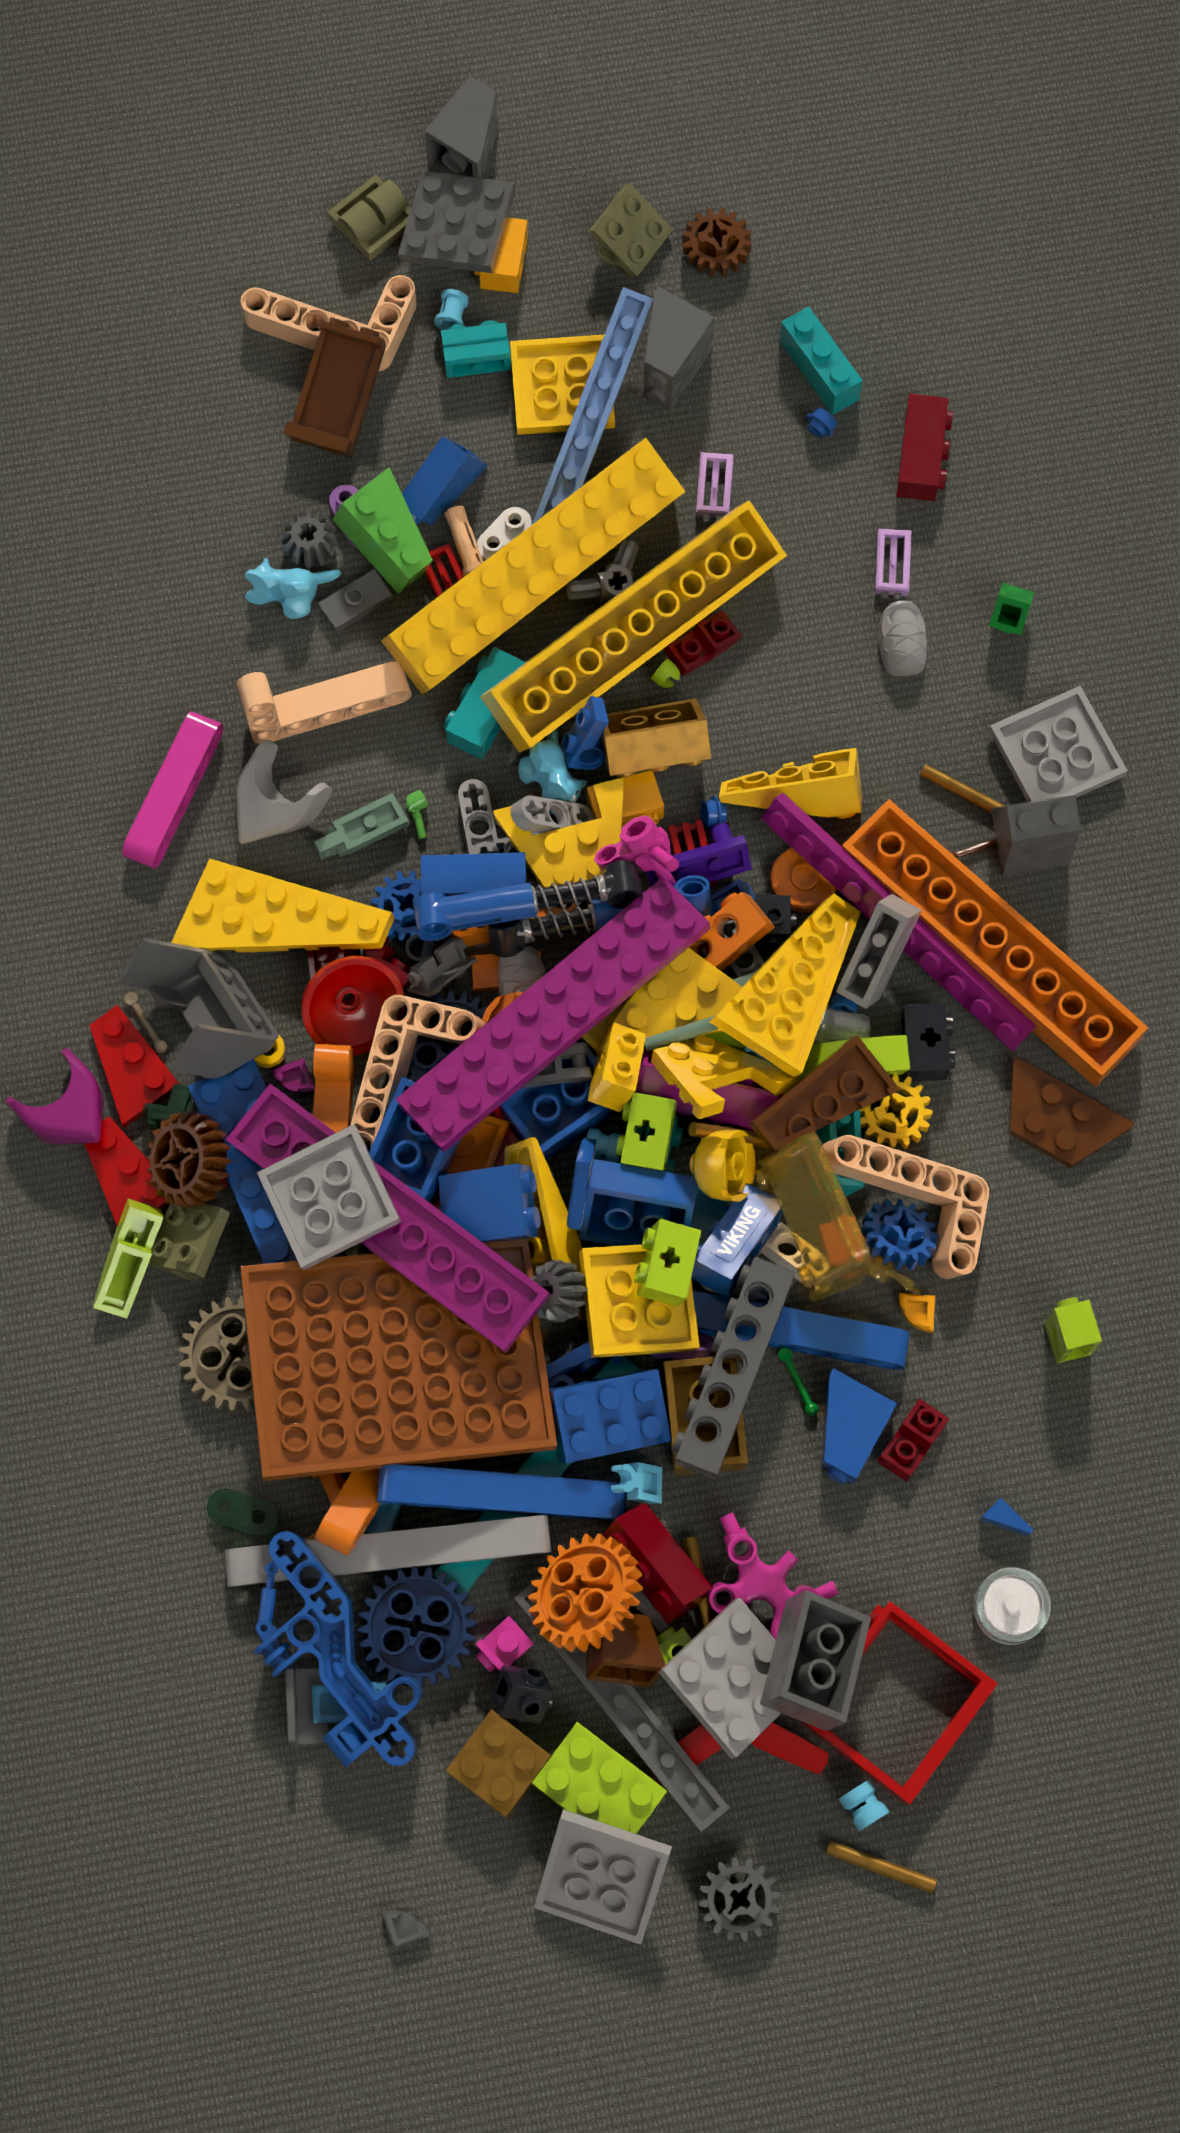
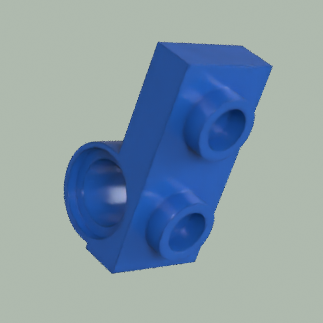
M590 696L584 708L578 711L576 721L570 731L564 734L561 749L565 754L567 767L578 770H590L599 767L604 762L605 753L600 736L609 721L603 698Z

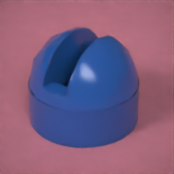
M839 993L834 995L829 1007L830 1015L840 1021L853 1020L858 1010V1004Z

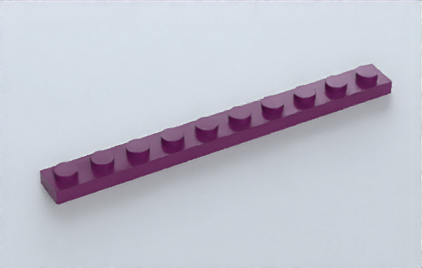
M783 792L773 800L761 820L870 919L877 903L893 893ZM918 918L903 951L1014 1052L1035 1029L1036 1025Z

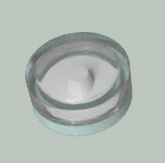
M1016 1567L1003 1568L992 1573L979 1586L974 1598V1615L981 1630L992 1640L1007 1645L1021 1644L1036 1636L1046 1625L1051 1611L1050 1596L1044 1583L1030 1571Z

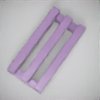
M701 452L696 517H702L704 514L709 515V518H716V515L724 517L729 513L733 454ZM707 461H713L710 506L703 505ZM720 462H726L723 507L716 506Z
M878 529L875 594L888 592V595H895V592L901 593V596H908L911 555L910 530ZM885 537L890 538L889 583H883ZM898 538H904L902 584L896 583Z

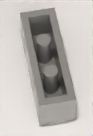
M893 894L880 900L836 992L865 1009L880 1000L922 910Z

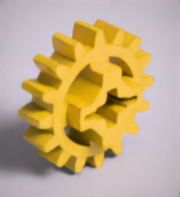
M893 1074L892 1079L900 1088L898 1092L907 1097L894 1093L880 1099L881 1105L874 1108V1111L870 1112L871 1105L860 1109V1116H863L860 1119L861 1128L867 1127L864 1136L866 1140L874 1136L877 1138L876 1143L882 1145L883 1142H887L888 1147L894 1149L896 1143H900L904 1149H908L909 1139L911 1138L918 1143L922 1137L918 1130L927 1132L930 1124L925 1120L931 1118L933 1110L924 1107L930 1103L931 1099L929 1096L920 1097L923 1086L918 1085L912 1088L910 1086L911 1077L908 1076L903 1083L899 1082L898 1074ZM889 1106L892 1107L894 1112L900 1111L898 1118H895L893 1113L887 1114ZM917 1113L915 1123L908 1129L906 1119ZM879 1127H883V1128H885V1129L891 1131L892 1133L886 1132V1131L882 1130V1129L879 1128Z

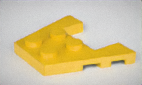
M623 778L593 785V792L601 818L537 835H532L530 831H524L516 826L511 817L510 809L512 806L493 810L495 821L509 837V841L515 850L525 852L527 867L542 888L549 887L552 882L556 885H561L566 880L573 883L578 882L579 878L590 880L594 875L603 874L594 858L596 853L604 846L621 841L624 795Z
M696 1036L693 1039L671 1043L668 1046L654 1049L651 1063L668 1084H676L680 1089L679 1097L684 1103H689L690 1101L693 1105L692 1113L698 1119L723 1112L725 1099L713 1092V1089L751 1079L776 1096L786 1093L800 1081L799 1075L794 1078L774 1064L723 1044L708 1036Z

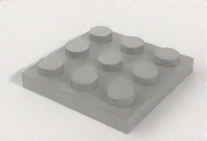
M1081 686L992 724L989 728L993 740L1027 802L1075 795L1077 798L1126 776L1128 772Z
M355 1124L257 1172L296 1259L303 1270L402 1222Z
M740 1597L734 1599L658 1671L731 1759L736 1758L781 1714L760 1704L776 1640Z
M563 1809L534 1908L641 1945L672 1846Z

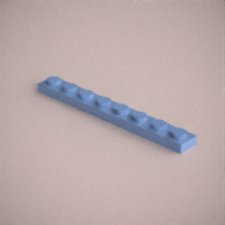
M624 287L622 288L532 524L583 486L651 309L653 298Z

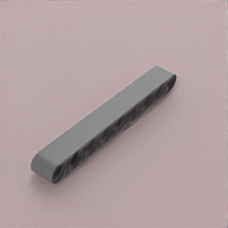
M548 1515L363 1534L350 1556H346L316 1540L306 1541L334 1576L552 1552ZM295 1542L282 1543L284 1548L280 1551L281 1555H291L297 1562L291 1565L292 1570L298 1564L309 1559L307 1555L304 1558H298L294 1554L292 1548L296 1545ZM269 1545L224 1550L227 1587L264 1584L267 1582L265 1566L273 1560L269 1553ZM312 1566L307 1567L302 1574V1579L320 1578L319 1571ZM281 1569L275 1574L274 1582L290 1581Z

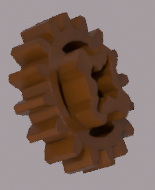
M708 208L707 216L703 217L702 214L696 213L695 222H687L686 231H683L682 252L683 255H688L687 263L689 265L697 263L698 273H701L706 268L709 269V276L713 277L715 271L720 270L724 277L728 268L737 272L739 262L746 264L748 253H751V230H746L745 219L736 221V212L726 216L724 208H721L718 214H714L712 209Z

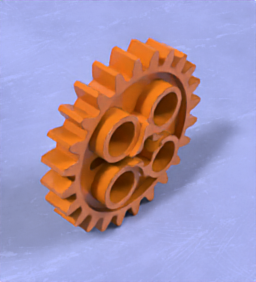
M584 1534L581 1544L575 1538H571L569 1549L566 1550L563 1546L558 1545L559 1556L556 1558L551 1555L546 1556L550 1565L548 1568L538 1567L537 1570L543 1576L541 1580H533L531 1582L538 1591L528 1595V1599L536 1604L529 1609V1613L535 1617L532 1623L540 1630L539 1634L559 1649L563 1646L569 1652H573L577 1647L583 1653L587 1651L589 1643L599 1649L602 1637L612 1642V1630L615 1628L620 1631L625 1630L621 1622L623 1618H634V1615L629 1611V1607L640 1605V1601L633 1594L643 1590V1587L636 1581L642 1576V1573L635 1567L638 1561L630 1555L631 1552L625 1546L619 1544L612 1537L606 1539L601 1534H597L595 1539H592L588 1534Z

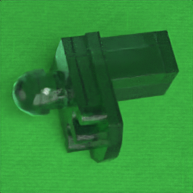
M174 1084L168 1106L152 1103L143 1105L142 1115L147 1119L151 1130L161 1128V1121L170 1119L171 1114L189 1111L193 1097L189 1087Z

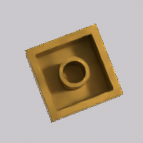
M491 1709L446 1769V1772L507 1819L530 1789L532 1782L551 1758V1755Z

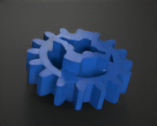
M412 870L408 878H404L401 871L397 872V880L395 881L386 876L384 878L386 887H375V894L379 898L370 899L372 907L385 910V905H387L389 910L393 911L392 914L395 919L387 938L391 941L395 936L399 937L401 946H404L407 938L417 934L414 910L408 907L413 905V901L421 895V879H416L415 871ZM401 907L407 908L405 912L402 911Z
M885 1199L882 1206L875 1203L871 1210L867 1211L862 1221L863 1226L860 1230V1235L865 1236L863 1241L864 1247L873 1248L870 1254L872 1258L879 1255L883 1257L882 1265L886 1266L890 1261L894 1263L896 1270H900L903 1264H906L909 1270H914L917 1263L924 1266L937 1247L935 1243L938 1239V1234L932 1232L936 1226L935 1223L926 1222L927 1213L921 1212L918 1214L915 1212L916 1205L913 1203L907 1208L904 1207L902 1199H898L896 1205H892L889 1199Z

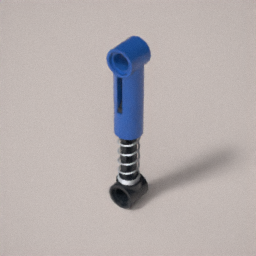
M619 860L607 865L603 870V874L594 875L590 880L579 878L578 882L573 883L566 880L564 884L556 885L552 882L549 887L542 888L540 885H537L536 889L531 886V883H524L447 897L436 892L426 893L418 896L413 901V910L419 938L427 941H436L449 936L452 931L536 917V912L538 913L539 909L548 908L550 911L554 906L561 905L562 908H565L566 904L576 903L579 906L580 902L590 901V903H593L595 899H599L602 902L603 900L608 901L614 908H626L638 897L643 898V892L636 863L629 860Z
M697 875L683 877L678 880L673 887L704 917L707 915L711 916L712 907L708 880ZM596 899L591 905L589 904L588 909L581 910L577 906L575 911L571 912L563 909L560 914H553L549 911L547 916L539 917L536 914V917L531 919L526 918L487 925L490 950L498 957H512L520 953L526 943L534 942L537 937L545 936L548 940L549 935L559 934L562 937L565 932L572 931L573 934H576L577 930L587 929L590 932L593 927L595 931H598L625 908H614L608 901L603 900L602 902Z

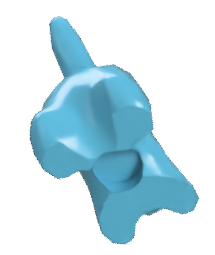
M264 558L263 563L257 566L256 569H250L245 573L246 579L254 587V589L247 591L245 598L247 601L257 605L272 601L280 602L285 616L290 619L302 618L311 611V602L316 595L317 585L332 582L341 575V572L338 569L316 573L300 568L277 570L271 568L268 559Z
M558 728L547 735V740L539 741L530 748V755L521 758L518 765L521 781L525 784L531 782L539 783L542 788L543 798L575 803L580 796L581 789L587 784V781L575 779L570 775L566 767L564 753L558 742Z

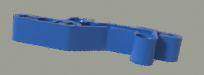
M292 1531L276 1534L269 1545V1553L273 1560L265 1566L267 1582L266 1588L262 1587L258 1623L256 1624V1632L263 1643L253 1653L256 1656L262 1654L265 1657L263 1664L265 1666L270 1664L273 1667L274 1671L271 1673L273 1678L285 1671L287 1667L291 1666L307 1652L313 1653L317 1657L321 1681L348 1714L344 1720L322 1738L345 1768L372 1745L387 1763L394 1766L404 1765L416 1754L417 1741L401 1719L421 1701L423 1693L420 1683L413 1677L402 1676L392 1681L380 1692L375 1688L355 1662L353 1604L351 1597L300 1534ZM283 1540L286 1542L294 1541L296 1544L292 1548L294 1554L298 1558H304L307 1555L309 1559L298 1564L292 1570L291 1565L297 1562L291 1555H281L280 1551L284 1548L281 1542ZM309 1566L315 1567L320 1573V1581L314 1588L307 1587L302 1581L303 1571ZM281 1569L304 1598L305 1607L281 1628H277L273 1624L277 1589H273L275 1574ZM328 1583L332 1589L325 1591L332 1600L340 1598L342 1604L339 1606L340 1615L336 1612L328 1614L326 1609L330 1604L324 1596H319L317 1600L313 1596L324 1590ZM303 1619L309 1620L314 1626V1636L309 1641L300 1639L296 1632L298 1623ZM285 1633L289 1641L299 1648L293 1655L288 1651L290 1648L288 1642L282 1644L279 1640ZM400 1683L410 1685L414 1691V1698L410 1704H402L395 1697V1689ZM392 1724L397 1728V1730L390 1733L397 1742L404 1739L408 1744L404 1748L407 1754L405 1757L401 1753L395 1756L392 1754L391 1749L394 1747V1744L388 1736L382 1741L378 1738Z

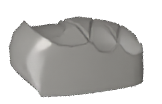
M911 601L893 602L883 611L878 624V645L883 665L886 671L894 676L919 674L924 670L927 660V638L923 616L919 608Z
M524 946L523 950L515 956L500 957L497 967L500 996L513 992L524 993L546 974L544 965L535 948Z

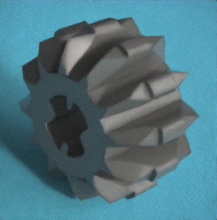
M309 510L305 518H301L295 513L293 517L295 523L285 522V532L280 536L281 544L284 545V555L287 558L292 557V562L295 566L305 561L306 568L310 569L312 562L316 561L323 567L325 563L324 557L333 558L334 550L332 547L337 546L338 543L337 536L334 534V525L331 522L326 523L325 516L322 513L316 518H313L312 512Z
M551 1260L546 1262V1264L536 1267V1275L530 1277V1279L550 1293V1297L537 1312L538 1317L545 1320H553V1322H564L569 1320V1318L579 1316V1307L586 1305L583 1293L588 1289L582 1285L585 1275L578 1272L577 1265L562 1262V1260Z

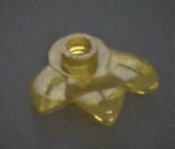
M866 1254L867 1257L862 1261L863 1266L861 1269L868 1275L884 1284L888 1278H891L901 1283L907 1291H912L918 1296L921 1294L913 1279L896 1273L891 1269L894 1264L893 1262L889 1261L884 1266L882 1265L883 1257L879 1255L872 1258L869 1254Z

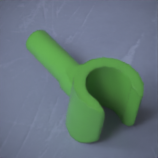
M417 790L407 796L406 807L414 819L418 840H424L427 837L420 810L428 807V803L422 791Z

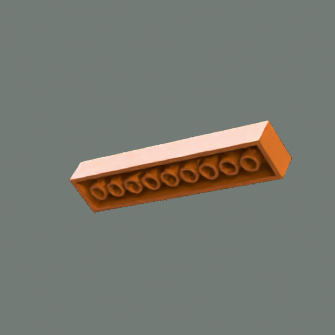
M890 799L842 845L851 856L895 896L921 909L922 912L919 918L1036 1025L1032 1032L1095 1088L1142 1040L1149 1028Z

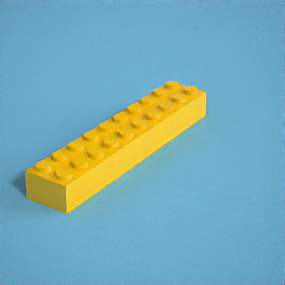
M644 438L381 641L423 695L686 491L647 438Z
M750 500L719 519L485 692L480 698L518 752L527 750L578 713L581 708H584L590 696L599 697L784 559L787 554Z

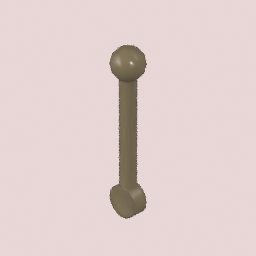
M134 992L127 993L124 997L126 1005L132 1007L155 1043L154 1050L158 1053H164L168 1045L164 1040H160L138 1004L139 998Z

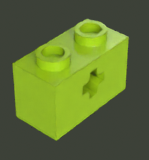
M634 1093L632 1100L624 1104L622 1121H628L626 1135H619L616 1148V1156H621V1164L665 1172L677 1108L676 1100ZM645 1122H648L650 1128L655 1131L654 1136H648L646 1142L642 1141V1136L636 1133L637 1128H643Z
M659 1219L651 1228L646 1229L642 1240V1249H646L644 1262H639L634 1276V1283L639 1284L637 1296L677 1307L687 1299L701 1230ZM662 1256H666V1263L671 1265L670 1267H664L665 1261L660 1259Z
M1078 1297L1062 1300L1057 1303V1308L1052 1310V1313L1044 1323L1057 1364L1090 1356L1102 1342L1090 1300L1079 1302Z

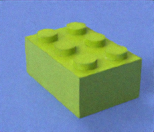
M576 1722L532 1782V1785L562 1809L634 1834L640 1831L667 1793V1790L578 1722Z

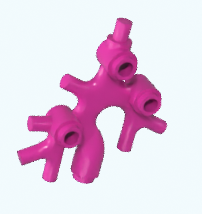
M731 1512L720 1517L727 1534L723 1536L726 1543V1553L733 1562L737 1563L739 1577L735 1583L718 1582L712 1586L713 1589L708 1594V1602L718 1615L734 1599L739 1597L746 1605L755 1600L766 1601L773 1608L774 1616L770 1634L776 1640L786 1599L805 1590L826 1599L839 1594L833 1581L816 1589L808 1585H800L792 1591L789 1590L785 1582L786 1576L799 1560L788 1550L774 1565L765 1564L757 1555L755 1541L748 1535L745 1527H739L734 1513ZM738 1542H745L747 1545L746 1552L740 1555L736 1554L734 1551L735 1545ZM721 1591H726L729 1594V1599L725 1603H718L716 1601V1596Z

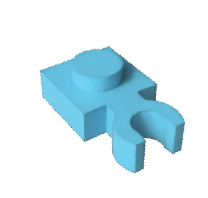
M640 1462L612 1466L611 1471L618 1472L621 1478L620 1485H611V1490L614 1493L627 1492V1500L650 1505L662 1503V1467Z

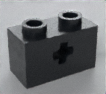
M946 1003L904 1004L901 1013L902 1035H907L910 1070L904 1073V1081L908 1076L912 1078L911 1081L946 1080L950 1069H955V1049L949 1048L948 1036L953 1035V1016L947 1015ZM924 1038H930V1042L934 1044V1046L928 1047L927 1042L923 1041Z

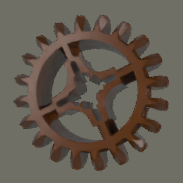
M186 1111V1113L171 1114L170 1119L161 1121V1128L153 1130L155 1141L147 1143L151 1148V1154L145 1157L150 1161V1167L146 1172L153 1175L150 1185L157 1188L156 1195L165 1198L166 1203L180 1205V1207L184 1208L202 1206L207 1204V1201L216 1199V1191L225 1189L222 1179L230 1176L226 1171V1166L233 1162L227 1158V1152L232 1147L224 1143L228 1134L220 1131V1123L212 1120V1117L206 1114Z

